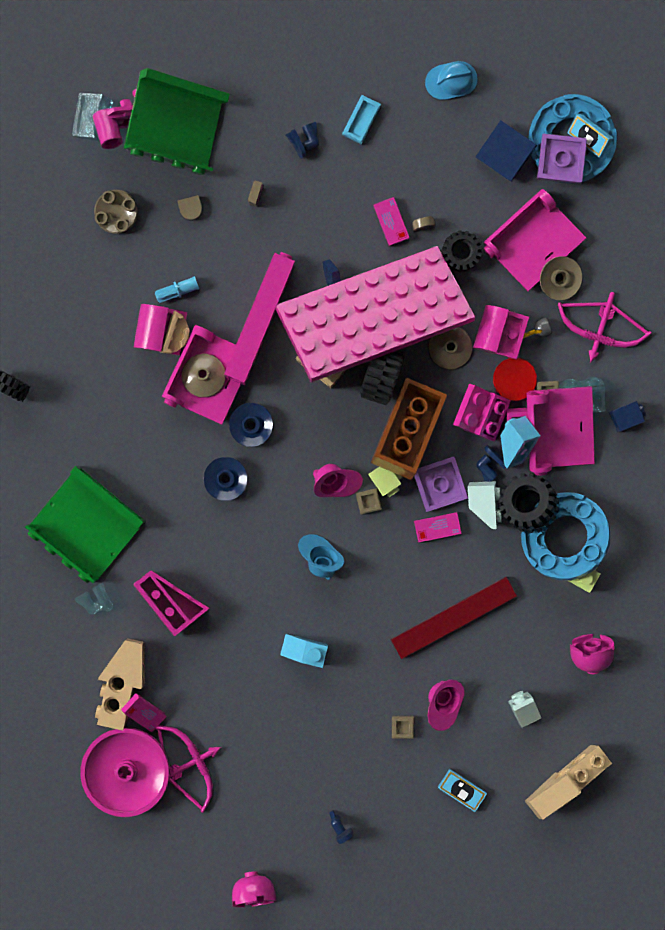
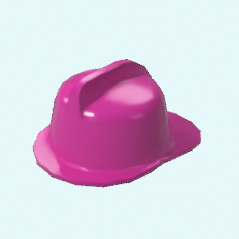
M327 464L313 471L315 478L313 491L318 497H346L357 492L363 483L360 473L354 470H342L335 464Z
M457 680L441 681L436 683L429 691L430 706L427 716L429 724L437 731L449 729L457 718L464 698V688Z

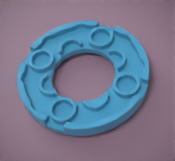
M578 94L563 95L547 102L535 115L528 133V139L537 145L531 157L538 167L542 134H552V130L557 123L564 119L575 118L577 114H583L613 137L603 157L599 158L591 151L585 156L582 182H585L600 174L611 161L616 149L617 132L611 115L599 102Z
M557 493L556 496L559 499V504L556 505L559 507L558 513L554 512L556 519L563 516H572L580 519L587 529V542L578 554L572 557L553 555L545 543V533L548 528L544 525L542 527L543 531L540 532L534 529V533H528L527 530L522 532V547L528 561L541 574L556 580H575L594 571L604 560L610 546V526L604 512L592 500L577 493Z

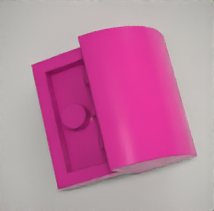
M141 304L134 348L161 352L173 311L182 314L185 320L187 312ZM181 349L171 354L180 355Z
M486 305L473 348L516 360L529 317L511 312L505 308Z
M469 384L453 425L495 442L511 401L476 385Z

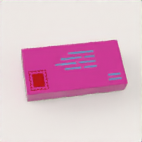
M394 197L373 205L388 246L409 239Z
M457 512L414 521L418 543L461 534Z
M137 693L121 709L125 715L150 732H153L167 717L163 711Z

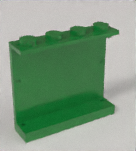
M150 68L141 70L124 149L131 151L130 154L136 157L149 156L151 161L157 163L170 162L174 168H191L192 173L199 175L213 171V168L208 167L219 113L221 104L228 102L230 94Z
M75 466L70 471L71 475L31 524L26 525L25 528L29 530L27 534L35 541L41 540L46 544L44 548L52 555L58 554L63 558L61 562L69 569L75 568L79 572L78 576L83 581L95 583L146 521L81 467Z

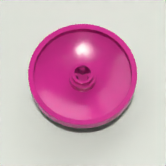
M124 727L123 731L118 729L109 730L92 742L84 754L80 774L83 789L89 800L97 808L113 816L132 817L148 811L161 799L168 785L170 768L163 747L153 736L136 728Z

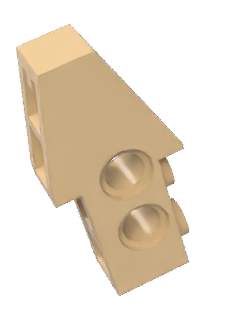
M127 638L99 676L98 680L106 681L107 683L102 684L100 697H103L102 705H98L95 718L98 719L97 725L122 731L126 727L128 716L121 709L133 697L134 688L142 689L145 683V642ZM114 678H122L124 680V687L117 688L114 685ZM116 699L120 705L119 709H112L109 706V700Z
M590 745L561 771L555 772L525 802L535 815L543 820L581 793L580 790L612 763L599 746Z

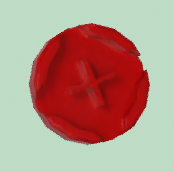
M519 357L516 360L511 358L503 360L496 367L493 374V385L496 392L501 397L510 401H519L527 398L526 393L533 391L536 386L537 375L534 367L527 360Z

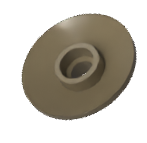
M565 256L549 260L540 273V286L543 292L554 300H566L572 297L579 290L582 283L580 266L576 261ZM560 273L561 279L556 281L555 277Z
M460 327L430 338L428 347L430 357L441 368H459L471 356L472 341L469 335ZM448 343H453L455 345V349L453 351H449L447 349Z
M195 355L183 367V384L191 394L197 397L213 396L221 390L225 383V368L221 361L213 355ZM200 371L207 372L205 378L199 377Z

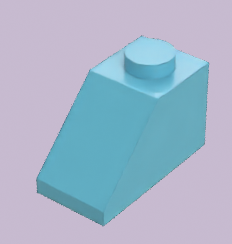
M526 416L510 419L505 424V429L501 434L504 465L507 469L524 463L540 437V434Z
M285 634L281 656L300 663L323 668L328 644Z

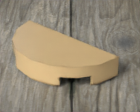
M173 311L160 353L171 354L177 352L186 345L189 339L190 329L184 316L177 311Z

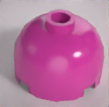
M593 634L578 636L572 640V645L570 644L571 659L580 670L588 674H598L608 668L614 659V641L605 635H600V638H593Z
M257 871L245 873V877L239 879L234 884L232 890V905L235 908H245V903L255 907L271 904L276 901L273 883L267 877L259 876Z

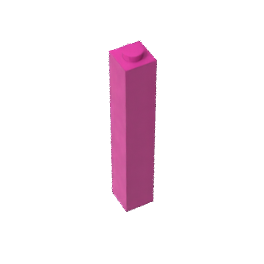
M280 252V255L274 253L225 370V378L246 385L275 315L276 305L280 303L294 269L295 261L292 260V256Z

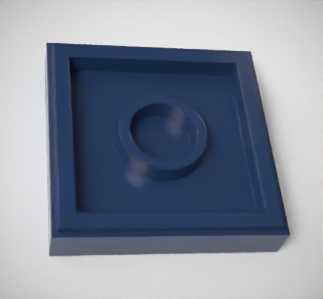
M500 120L475 157L512 182L537 145Z

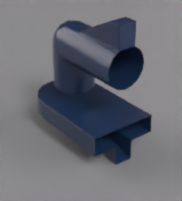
M316 122L302 127L307 138L305 142H301L295 129L285 135L293 144L301 159L306 157V151L319 145Z
M487 445L484 448L485 451L505 469L504 457ZM486 454L477 462L476 466L482 472L484 481L491 482L498 474L488 465L493 460Z
M333 810L330 811L331 825L337 834L336 840L338 844H342L353 836V831L351 828L346 830L341 823L340 816L336 815Z

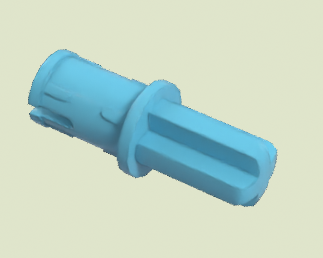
M195 276L178 283L174 281L173 285L156 290L155 296L157 301L162 303L178 296L182 298L181 295L199 290V286Z

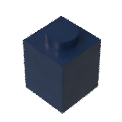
M637 401L609 412L617 432L645 422V410L642 404L638 405Z

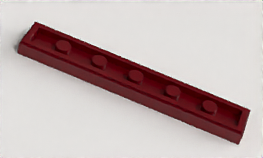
M504 577L393 637L391 641L402 659L515 598L517 595L507 577Z

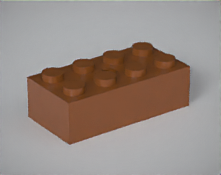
M406 378L370 463L412 480L417 472L447 394Z

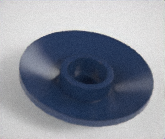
M243 404L237 407L230 417V433L243 446H259L267 441L272 433V417L268 410L259 404ZM249 421L255 422L256 426L254 429L247 427Z
M220 457L213 460L205 469L203 477L204 486L207 492L218 500H233L245 490L247 472L238 460L231 457ZM225 474L230 477L228 483L222 481V477Z

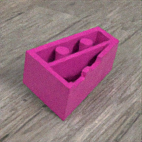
M151 570L133 584L173 636H176L210 609Z

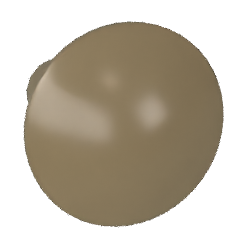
M105 191L95 204V221L103 230L109 233L119 234L126 232L136 222L138 215L137 204L133 197L125 191Z

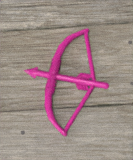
M614 292L610 293L607 302H558L562 320L567 327L583 338L594 340L592 351L589 350L590 363L599 355L597 350L600 343L607 344V346L610 345V347L627 348L638 345L652 334L651 331L648 332L612 304L615 297ZM601 306L598 314L602 319L598 332H590L573 325L566 317L563 307ZM615 311L645 333L638 340L628 342L617 341L602 334L607 320L613 318Z
M157 726L159 742L163 749L161 730L171 731L179 736L188 746L187 749L190 755H192L193 760L181 766L176 764L170 766L169 782L201 810V813H204L213 795V783L209 770H207L206 764L203 761L210 756L215 757L221 747H211L209 751L200 755L195 744L185 733L177 728ZM195 764L200 770L201 775L204 776L207 785V799L203 806L175 782V780L182 777V771Z

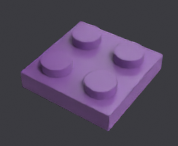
M542 134L537 179L581 184L587 138Z
M455 457L418 468L414 475L426 512L468 498Z

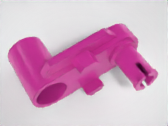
M136 89L132 92L134 98L136 94ZM130 99L121 100V107L102 109L94 113L93 121L103 149H114L123 143L119 129L128 128L133 107Z

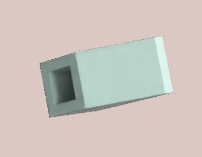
M496 481L470 482L468 485L469 509L491 529H497L498 522H502L501 509H497V501L501 498V490L496 488Z
M520 691L511 696L512 699L508 702L521 728L541 719L534 699L528 692Z

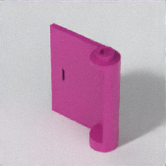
M541 189L483 242L485 246L483 250L490 258L495 257L529 292L540 282L542 268L549 260L559 256L567 257L586 237L556 207V202L549 193Z
M195 325L161 396L165 399L164 403L173 408L179 405L223 425L241 384L225 378V383L218 393L210 397H197L185 388L182 381V370L185 363L191 357L198 354L215 356L221 361L226 370L236 344L215 336L211 331ZM200 371L199 373L200 378H205L207 375L206 371Z
M592 386L527 392V419L540 434L538 441L529 453V470L537 476L547 475V472L551 471L552 467L594 464Z

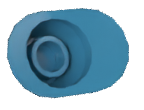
M463 61L442 64L429 71L425 79V87L432 97L439 100L464 96L475 89L477 73L470 64Z
M309 534L299 540L298 549L308 561L309 570L313 575L330 580L333 574L343 567V556L323 537Z

